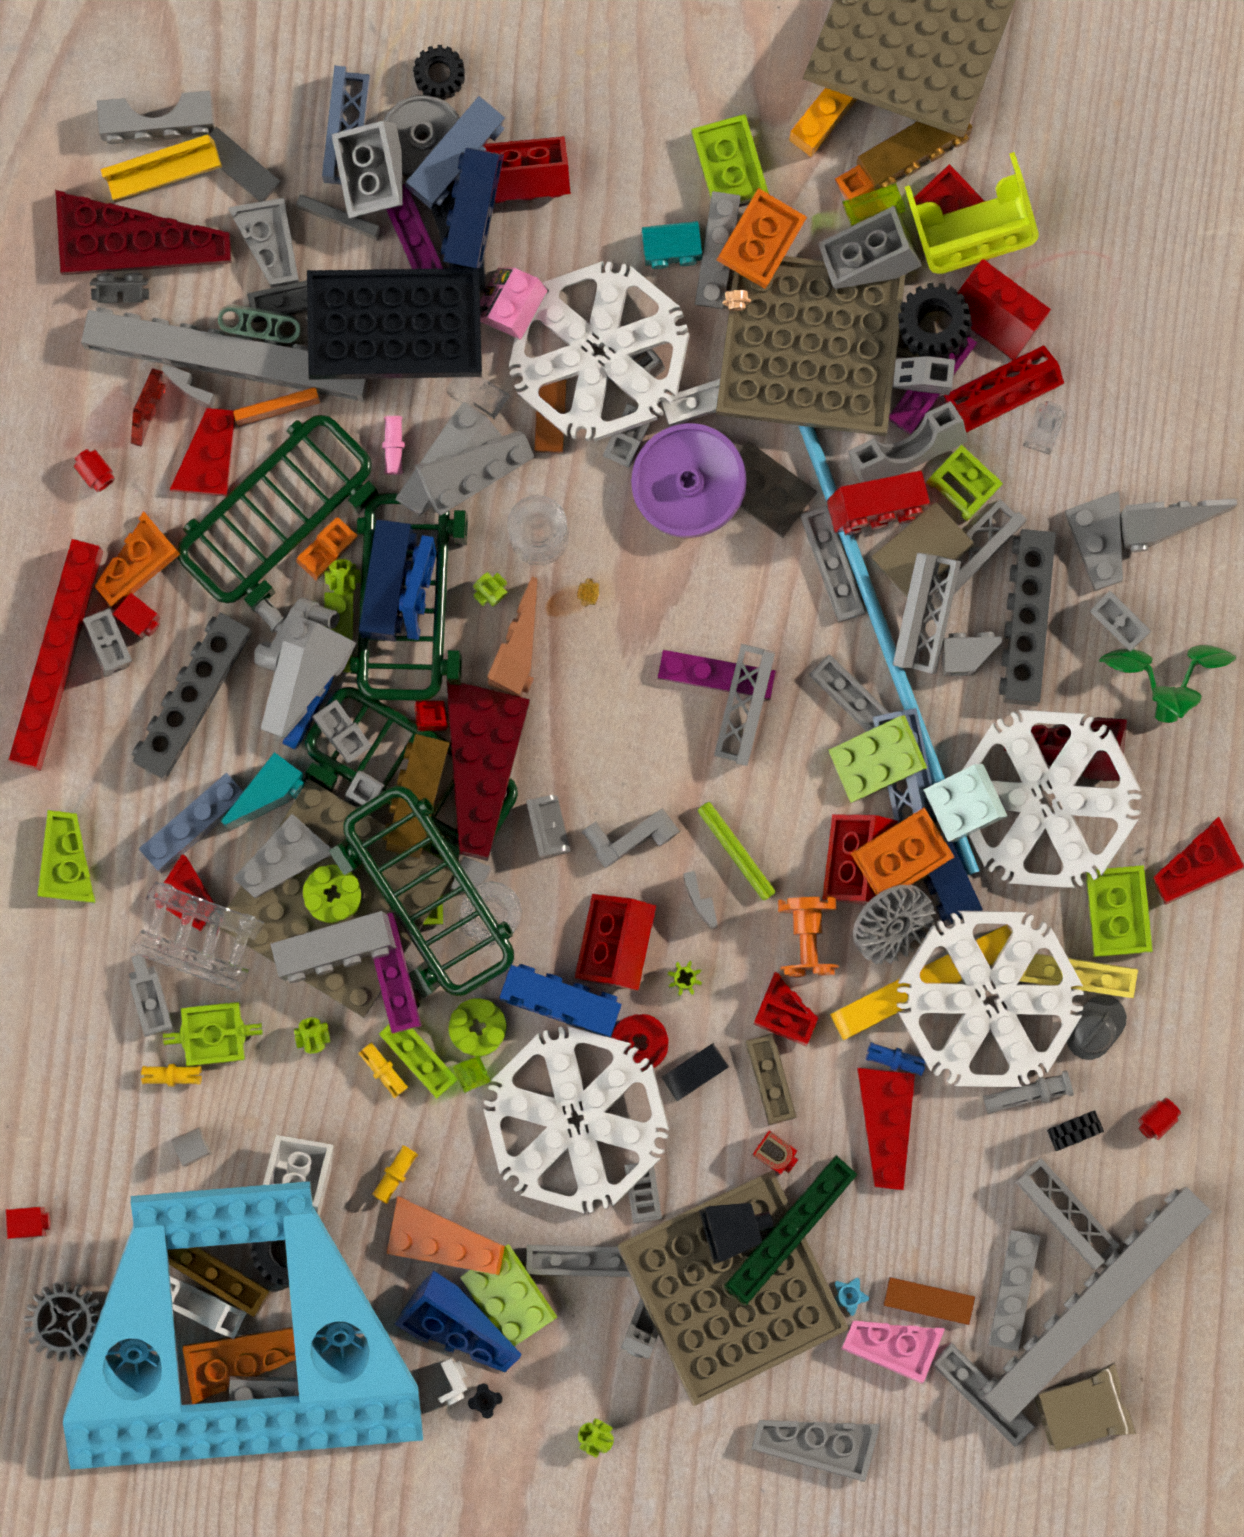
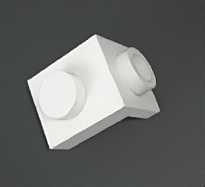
M452 1358L442 1362L441 1366L453 1390L438 1398L440 1403L447 1401L448 1405L465 1398L462 1392L467 1390L463 1381L467 1374L461 1362L457 1361L454 1363Z

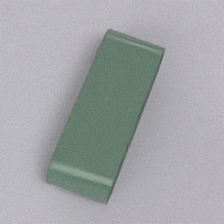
M233 304L224 306L218 314L220 328L232 334L284 343L295 341L300 334V323L295 316ZM228 311L235 312L239 317V321L233 326L226 325L222 318L223 315ZM254 317H264L267 321V327L261 331L255 330L251 326V321ZM285 321H290L295 325L296 329L292 335L286 336L280 332L279 326Z

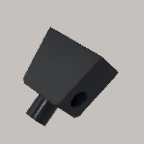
M751 1203L708 1206L699 1210L713 1264H718L761 1244L760 1232L773 1228L770 1212L767 1211L755 1215Z

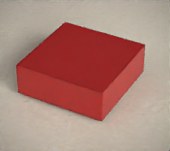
M444 701L415 702L414 708L418 731H446L448 723Z

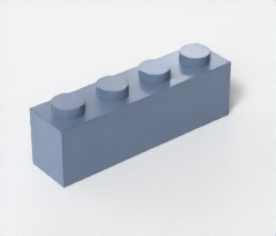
M478 96L405 183V188L430 209L435 203L440 206L450 194L447 189L453 182L460 179L461 170L458 169V160L461 152L465 153V148L487 151L484 145L489 139L495 141L505 128L502 124L505 117Z
M226 772L143 844L139 850L156 870L162 874L182 854H185L221 822L243 793L242 789Z

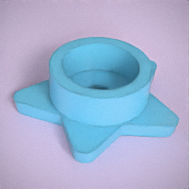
M855 1278L848 1284L839 1281L835 1282L838 1293L835 1300L838 1307H845L851 1316L855 1315L858 1304L869 1301V1297L860 1291L859 1278ZM848 1293L852 1294L851 1299L847 1298Z

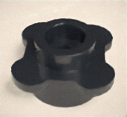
M482 1383L477 1386V1392L474 1397L468 1400V1406L472 1410L476 1409L481 1412L482 1417L488 1419L493 1416L494 1408L497 1404L502 1403L503 1398L499 1392L494 1393L487 1384ZM484 1398L488 1399L487 1404H484L482 1402Z

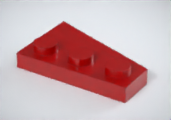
M950 164L914 197L916 205L926 202L938 204L943 215L985 202Z
M206 408L170 487L171 492L216 496L228 495L235 428L234 410Z
M1218 816L1205 831L1199 834L1191 844L1180 854L1176 855L1153 877V881L1165 905L1244 870V864L1220 817Z

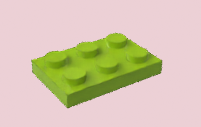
M746 114L691 129L710 199L712 191L740 195V204L751 201L758 188L769 194Z
M905 715L894 718L828 750L850 803L856 802L927 769Z
M1144 865L1107 868L1103 875L1100 874L1099 869H1096L1098 878L1094 880L1091 874L1085 871L1093 957L1153 952Z
M509 1244L504 1248L500 1275L469 1270L460 1276L484 1315L514 1347L557 1318Z

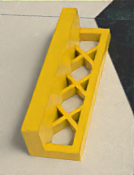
M207 134L102 168L100 171L102 177L108 183L113 201L116 202L221 168L222 165L215 142Z

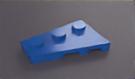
M422 535L420 545L414 548L412 558L414 563L413 569L408 570L406 575V593H402L399 599V611L403 613L408 639L419 640L421 630L418 627L417 618L418 614L424 615L426 592L424 588H429L436 558L434 538Z

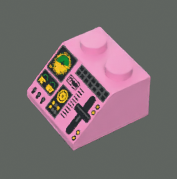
M498 267L487 287V292L484 293L480 300V322L521 340L548 290L537 277L516 268Z

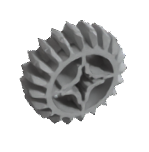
M57 1282L53 1283L54 1293H51L48 1287H43L42 1292L45 1298L38 1294L33 1296L38 1306L28 1304L27 1309L33 1311L34 1315L24 1316V1321H33V1327H26L24 1330L25 1333L33 1331L35 1333V1336L28 1340L30 1344L36 1343L38 1340L40 1341L36 1352L41 1353L45 1348H48L46 1352L47 1359H51L54 1352H57V1361L62 1362L64 1354L67 1352L69 1361L75 1360V1350L81 1357L86 1355L83 1346L89 1347V1339L93 1336L94 1328L97 1325L95 1317L101 1314V1311H93V1307L97 1306L99 1301L97 1299L90 1303L87 1301L92 1295L90 1290L81 1296L82 1285L77 1284L72 1292L71 1282H65L63 1291H61L60 1284ZM69 1297L76 1300L81 1306L68 1312L62 1305H59L56 1298ZM49 1304L52 1321L42 1329V1313ZM61 1313H63V1317L75 1315L67 1323L68 1330H65V1326L52 1329L61 1321ZM86 1314L87 1327L84 1335L79 1339L75 1328L76 1322ZM56 1332H61L70 1340L72 1345L66 1347L59 1346L49 1341L47 1337Z

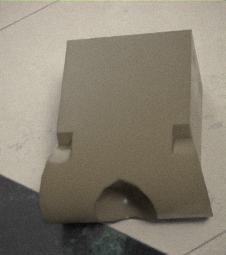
M1115 1362L1103 1367L1087 1378L1040 1391L1034 1397L1050 1451L1057 1452L1108 1435L1136 1434L1130 1411L1120 1401L1122 1385Z

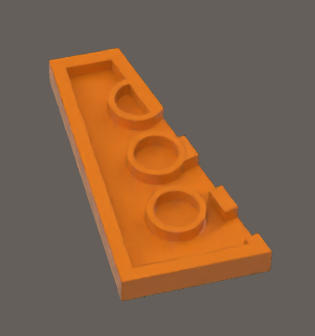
M397 1196L386 1254L500 1275L504 1245L416 1205L403 1197Z
M293 1327L235 1336L234 1339L228 1337L187 1344L182 1347L192 1404L229 1388L230 1376L255 1377L296 1360Z

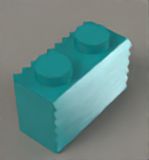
M698 221L642 227L645 266L651 265L652 269H664L671 263L680 262V266H692L697 264V261L702 260Z

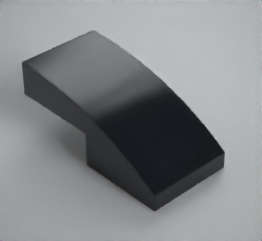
M712 1043L661 1078L676 1101H679L729 1068L715 1044Z

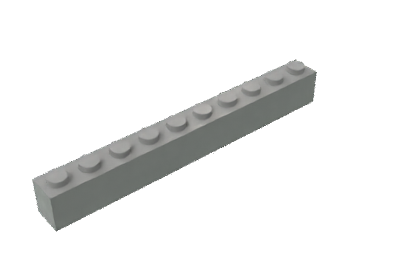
M97 307L96 311L88 310L81 340L84 349L300 390L314 387L317 393L363 402L368 379L309 380L308 347L293 344L292 348L281 346L280 342L264 339L263 343L252 341L253 337L236 334V337L226 336L224 331L218 329H208V332L199 331L196 326L181 323L180 327L169 325V321L160 318H152V321L141 320V316L137 314L124 313V316L113 314V311L101 307Z
M1187 1187L1181 1188L1180 1191L1177 1188L1173 1189L1164 1199L1167 1204L1160 1211L1154 1209L1145 1218L1144 1222L1147 1225L1140 1232L1134 1230L1125 1239L1124 1243L1127 1246L1120 1253L1115 1250L1105 1260L1104 1264L1107 1267L1100 1274L1095 1271L1084 1282L1087 1288L1080 1295L1075 1292L1064 1303L1066 1310L1060 1316L1055 1313L1043 1325L1046 1328L1039 1338L1034 1335L1023 1346L1026 1351L1018 1359L1016 1356H1013L1003 1367L1006 1372L999 1379L993 1377L984 1386L983 1390L986 1393L981 1398L1006 1423H1010L1212 1212Z

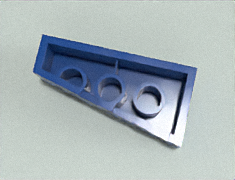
M519 964L518 967L511 965L499 997L502 1002L611 1038L622 1006L621 1003L617 1002V996L601 992L599 996L590 993V987L575 982L571 986L562 983L563 978L546 973V976L535 973L536 969L523 964Z

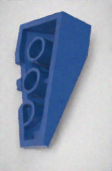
M435 1271L418 1286L395 1321L396 1326L420 1341L428 1343L430 1339L446 1345L444 1349L446 1351L454 1353L456 1349L470 1354L473 1361L502 1372H506L521 1357V1353L463 1291Z

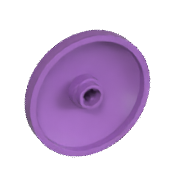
M695 423L674 425L654 435L639 452L632 471V493L642 515L658 530L680 538L701 537L720 529L735 515L742 503L746 490V470L742 457L734 444L718 430Z

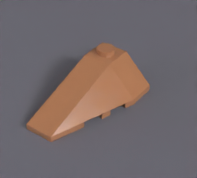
M533 576L517 609L518 616L516 619H513L508 628L506 644H501L487 676L489 686L521 697L523 692L528 694L534 681V677H531L530 674L532 671L538 579Z

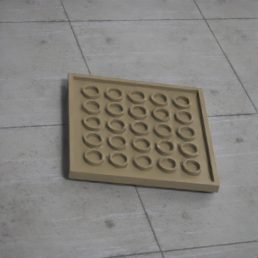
M834 0L803 79L964 138L1016 0Z
M784 256L768 286L764 289L734 271L732 290L747 291L748 299H751V303L746 305V309L743 311H729L716 415L886 436L899 336L898 313H901L900 306L903 301L906 274L896 279L834 289L824 261Z
M308 779L279 827L293 814L332 849L346 839L343 832L344 821L357 808ZM369 815L355 824V831L362 843L385 829V825ZM382 838L366 847L378 867L400 854L386 850L387 841L382 840ZM422 848L420 859L407 856L384 870L382 874L395 892L444 861ZM332 856L326 858L256 899L241 886L216 927L275 963L271 943L335 925L324 923L314 918L306 908L303 898V887L309 875L318 867L337 865ZM363 864L352 870L351 872L359 881L362 899L356 913L339 923L380 911L386 914L393 913ZM447 866L398 896V899L409 916H412L438 900L454 875ZM332 886L330 890L326 889L324 892L328 896V902H332L334 898H340V894L335 886ZM431 911L413 921L418 930L421 929ZM395 916L403 953L405 954L412 941ZM372 956L362 958L361 963L355 966L344 967V964L333 967L334 971L328 974L317 975L314 972L305 975L306 979L303 981L363 1018L366 1017L381 993Z
M773 1170L617 1245L693 1406L849 1330L805 1237L748 1305L744 1306L723 1287L757 1246L718 1264H713L699 1210L708 1206L751 1203L755 1215L767 1211L770 1212L774 1227L788 1211L790 1205ZM771 1229L760 1232L762 1240Z

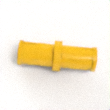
M373 1042L358 1053L374 1072L373 1077L380 1079L393 1098H396L408 1088L392 1068V1062L386 1061L373 1045Z
M168 1064V1067L142 1066L141 1075H144V1077L141 1078L142 1084H167L168 1087H175L176 1084L201 1085L202 1075L200 1073H202L201 1066L176 1067L175 1064Z
M402 1145L401 1150L390 1167L386 1166L384 1169L385 1175L371 1195L388 1204L399 1183L405 1181L406 1178L404 1176L418 1154Z

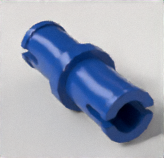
M870 1042L865 1060L890 1066V1069L894 1071L898 1068L920 1076L923 1075L924 1064L926 1063L922 1057L902 1052V1049L898 1047L894 1050Z

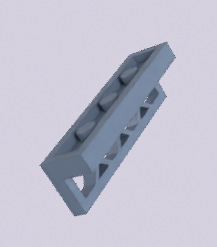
M334 65L322 170L323 182L342 185L340 177H336L338 165L331 134L341 132L342 124L346 127L343 131L365 125L370 75L347 72L346 66ZM347 80L363 82L362 91L354 98L346 91ZM345 96H346V98H347L349 101L344 105ZM359 99H361L360 107L356 103ZM353 105L359 112V119L349 126L343 119V112Z
M913 708L873 717L874 726L878 727L884 724V720L905 715L927 766V769L905 778L908 788L904 794L897 789L896 783L888 786L894 820H898V823L904 820L902 810L905 804L913 809V813L925 807L933 822H937L936 815L924 792V789L933 784L917 709Z

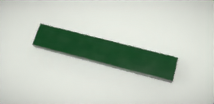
M835 1155L723 1287L744 1306L748 1305L858 1174Z

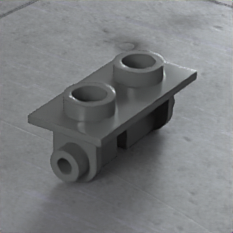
M112 273L97 274V278H93L90 282V286H96V289H91L92 300H97V303L118 302V292H123V302L144 303V300H149V288H144V285L149 283L150 278H143L141 273L125 274V278H114Z

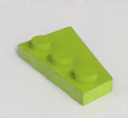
M47 810L37 897L96 903L77 813Z

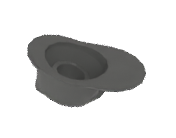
M1105 995L1089 1000L1083 1006V1010L1078 1013L1082 1017L1067 1040L1068 1048L1074 1055L1088 1060L1099 1058L1105 1054L1122 1034L1126 1026L1127 1015L1123 1005L1117 999Z

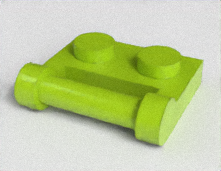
M962 444L926 481L931 488L935 487L963 513L961 516L967 522L1003 485ZM947 473L976 499L971 505L942 479Z

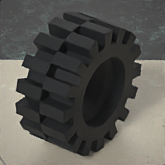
M437 45V48L433 49V46H429L428 51L422 50L420 57H417L415 60V66H413L414 78L419 91L422 90L423 95L441 97L442 100H446V96L450 95L452 98L455 96L456 91L459 92L461 90V84H464L465 80L464 63L456 51L452 52L451 47L447 46L444 49L442 45ZM436 63L447 65L450 69L448 79L444 82H434L431 80L428 71L432 65Z
M1093 1110L1052 1127L1047 1132L1055 1151H1059L1104 1132L1096 1111Z

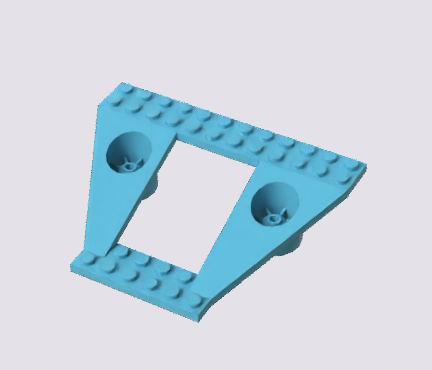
M310 1181L131 1196L133 1227L63 1415V1427L70 1470L423 1441L418 1385L315 1211L312 1203ZM285 1240L299 1396L182 1405L167 1250ZM355 1334H364V1336L359 1338ZM149 1351H156L157 1354L154 1355Z

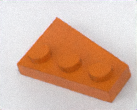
M144 511L138 520L140 522L133 533H129L124 540L125 545L120 553L111 560L94 586L114 610L120 606L131 592L134 594L180 555Z

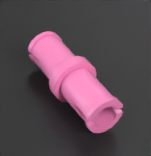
M386 416L384 417L385 442H382V449H385L384 474L401 475L403 474L402 449H405V442H402L403 417Z

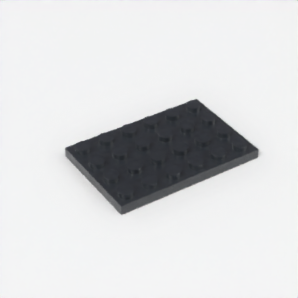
M479 268L307 270L309 380L482 377Z

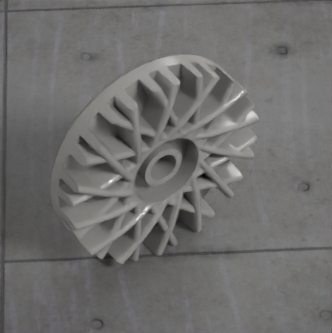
M428 95L406 98L397 103L384 119V121L396 123L402 150V174L407 179H409L460 118L456 110L442 99ZM421 134H425L428 136V139L421 141L418 140V137Z
M897 885L880 892L864 906L856 919L853 929V941L856 948L868 961L871 959L875 964H883L884 959L890 964L894 960L898 961L897 953L899 951L905 957H908L909 950L914 951L910 943L916 940L921 944V938L926 937V933L922 929L924 927L928 929L932 927L930 924L934 922V919L930 915L936 914L933 910L932 901L921 889L913 885Z

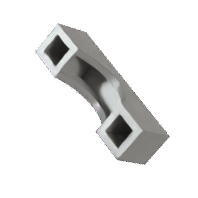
M210 91L182 93L178 104L171 112L156 118L139 115L129 106L125 98L97 100L99 134L102 141H107L109 144H120L124 142V139H135L139 142H145L157 136H164L165 139H177L181 137V134L191 133L192 136L201 137L209 135V132L215 129L213 98Z
M950 401L925 413L919 428L906 439L892 444H883L872 439L848 452L854 473L860 482L900 475L968 442L963 419Z

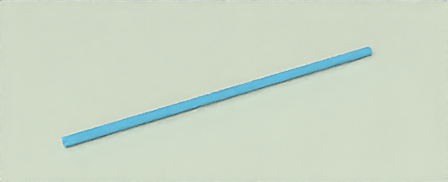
M798 425L824 497L827 500L837 488L814 427ZM839 532V537L903 709H917L931 780L934 785L944 780L945 777L905 670L893 665L896 646L854 534L845 535L844 532ZM967 837L954 841L956 851L967 875L979 872Z

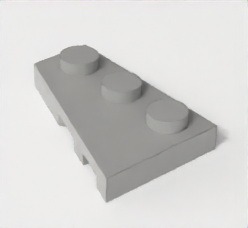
M284 198L228 207L230 214L270 286L276 287L299 282Z
M1119 491L1065 510L1066 518L1094 591L1122 582Z
M291 814L233 879L256 899L285 883L295 875L331 857L329 853L331 848L297 817Z

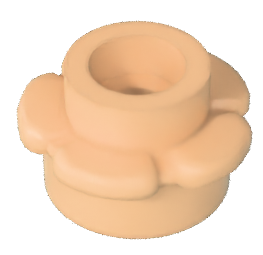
M745 290L725 292L723 304L728 306L729 311H743L746 309V305L751 303V299H748V292Z

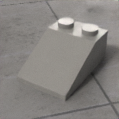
M379 121L331 134L348 218L351 219L401 206L402 150L396 123Z
M895 206L818 243L834 289L896 279L922 266L907 224Z

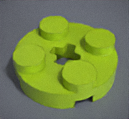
M327 865L318 867L309 875L303 887V898L306 908L314 918L324 923L336 924L356 913L361 903L362 892L359 881L352 872L344 875L338 865ZM332 886L337 887L340 898H334L332 902H328V896L324 894L325 890H330Z
M474 998L462 1002L452 1012L448 1029L453 1044L460 1051L474 1057H482L495 1052L504 1041L507 1024L503 1012L493 1002ZM478 1019L480 1023L485 1022L486 1028L482 1029V1035L477 1036L476 1032H470L469 1027L473 1026V1020Z

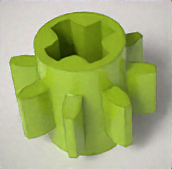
M347 559L335 560L329 565L330 571L324 572L325 584H328L330 590L339 595L352 593L356 589V583L361 582L360 570L356 569L355 563L352 564Z
M486 572L473 585V588L477 591L473 596L483 607L487 603L495 607L508 594L504 589L507 581L498 572L494 576Z
M691 961L687 963V967H681L680 963L676 962V973L668 972L667 974L674 978V982L670 983L668 987L673 988L676 986L679 989L678 996L682 995L683 990H688L691 995H694L692 988L694 984L702 986V982L696 980V975L701 973V969L693 971L691 969ZM684 971L686 975L691 973L693 976L690 979L689 986H686L685 983L679 984L677 982L680 978V972Z
M309 1017L303 1019L299 1023V1028L294 1029L296 1046L298 1049L304 1047L306 1053H319L325 1048V1043L330 1042L328 1025L326 1022L320 1024L318 1018Z
M594 1418L593 1423L583 1424L578 1432V1440L582 1443L579 1449L595 1458L599 1456V1452L607 1453L614 1443V1436L610 1433L613 1428L597 1418Z

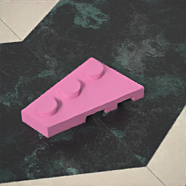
M853 1321L841 1349L923 1384L945 1328H923L910 1325L900 1326L887 1323Z

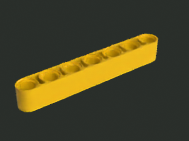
M1008 924L976 939L989 966L993 965L1012 933ZM949 954L923 966L920 971V979L924 983H958L962 980ZM900 979L830 1014L842 1039L846 1040L905 1010L897 1007V1003H905L908 1000V994L906 992H898L897 988L900 986L909 988L910 984H899Z

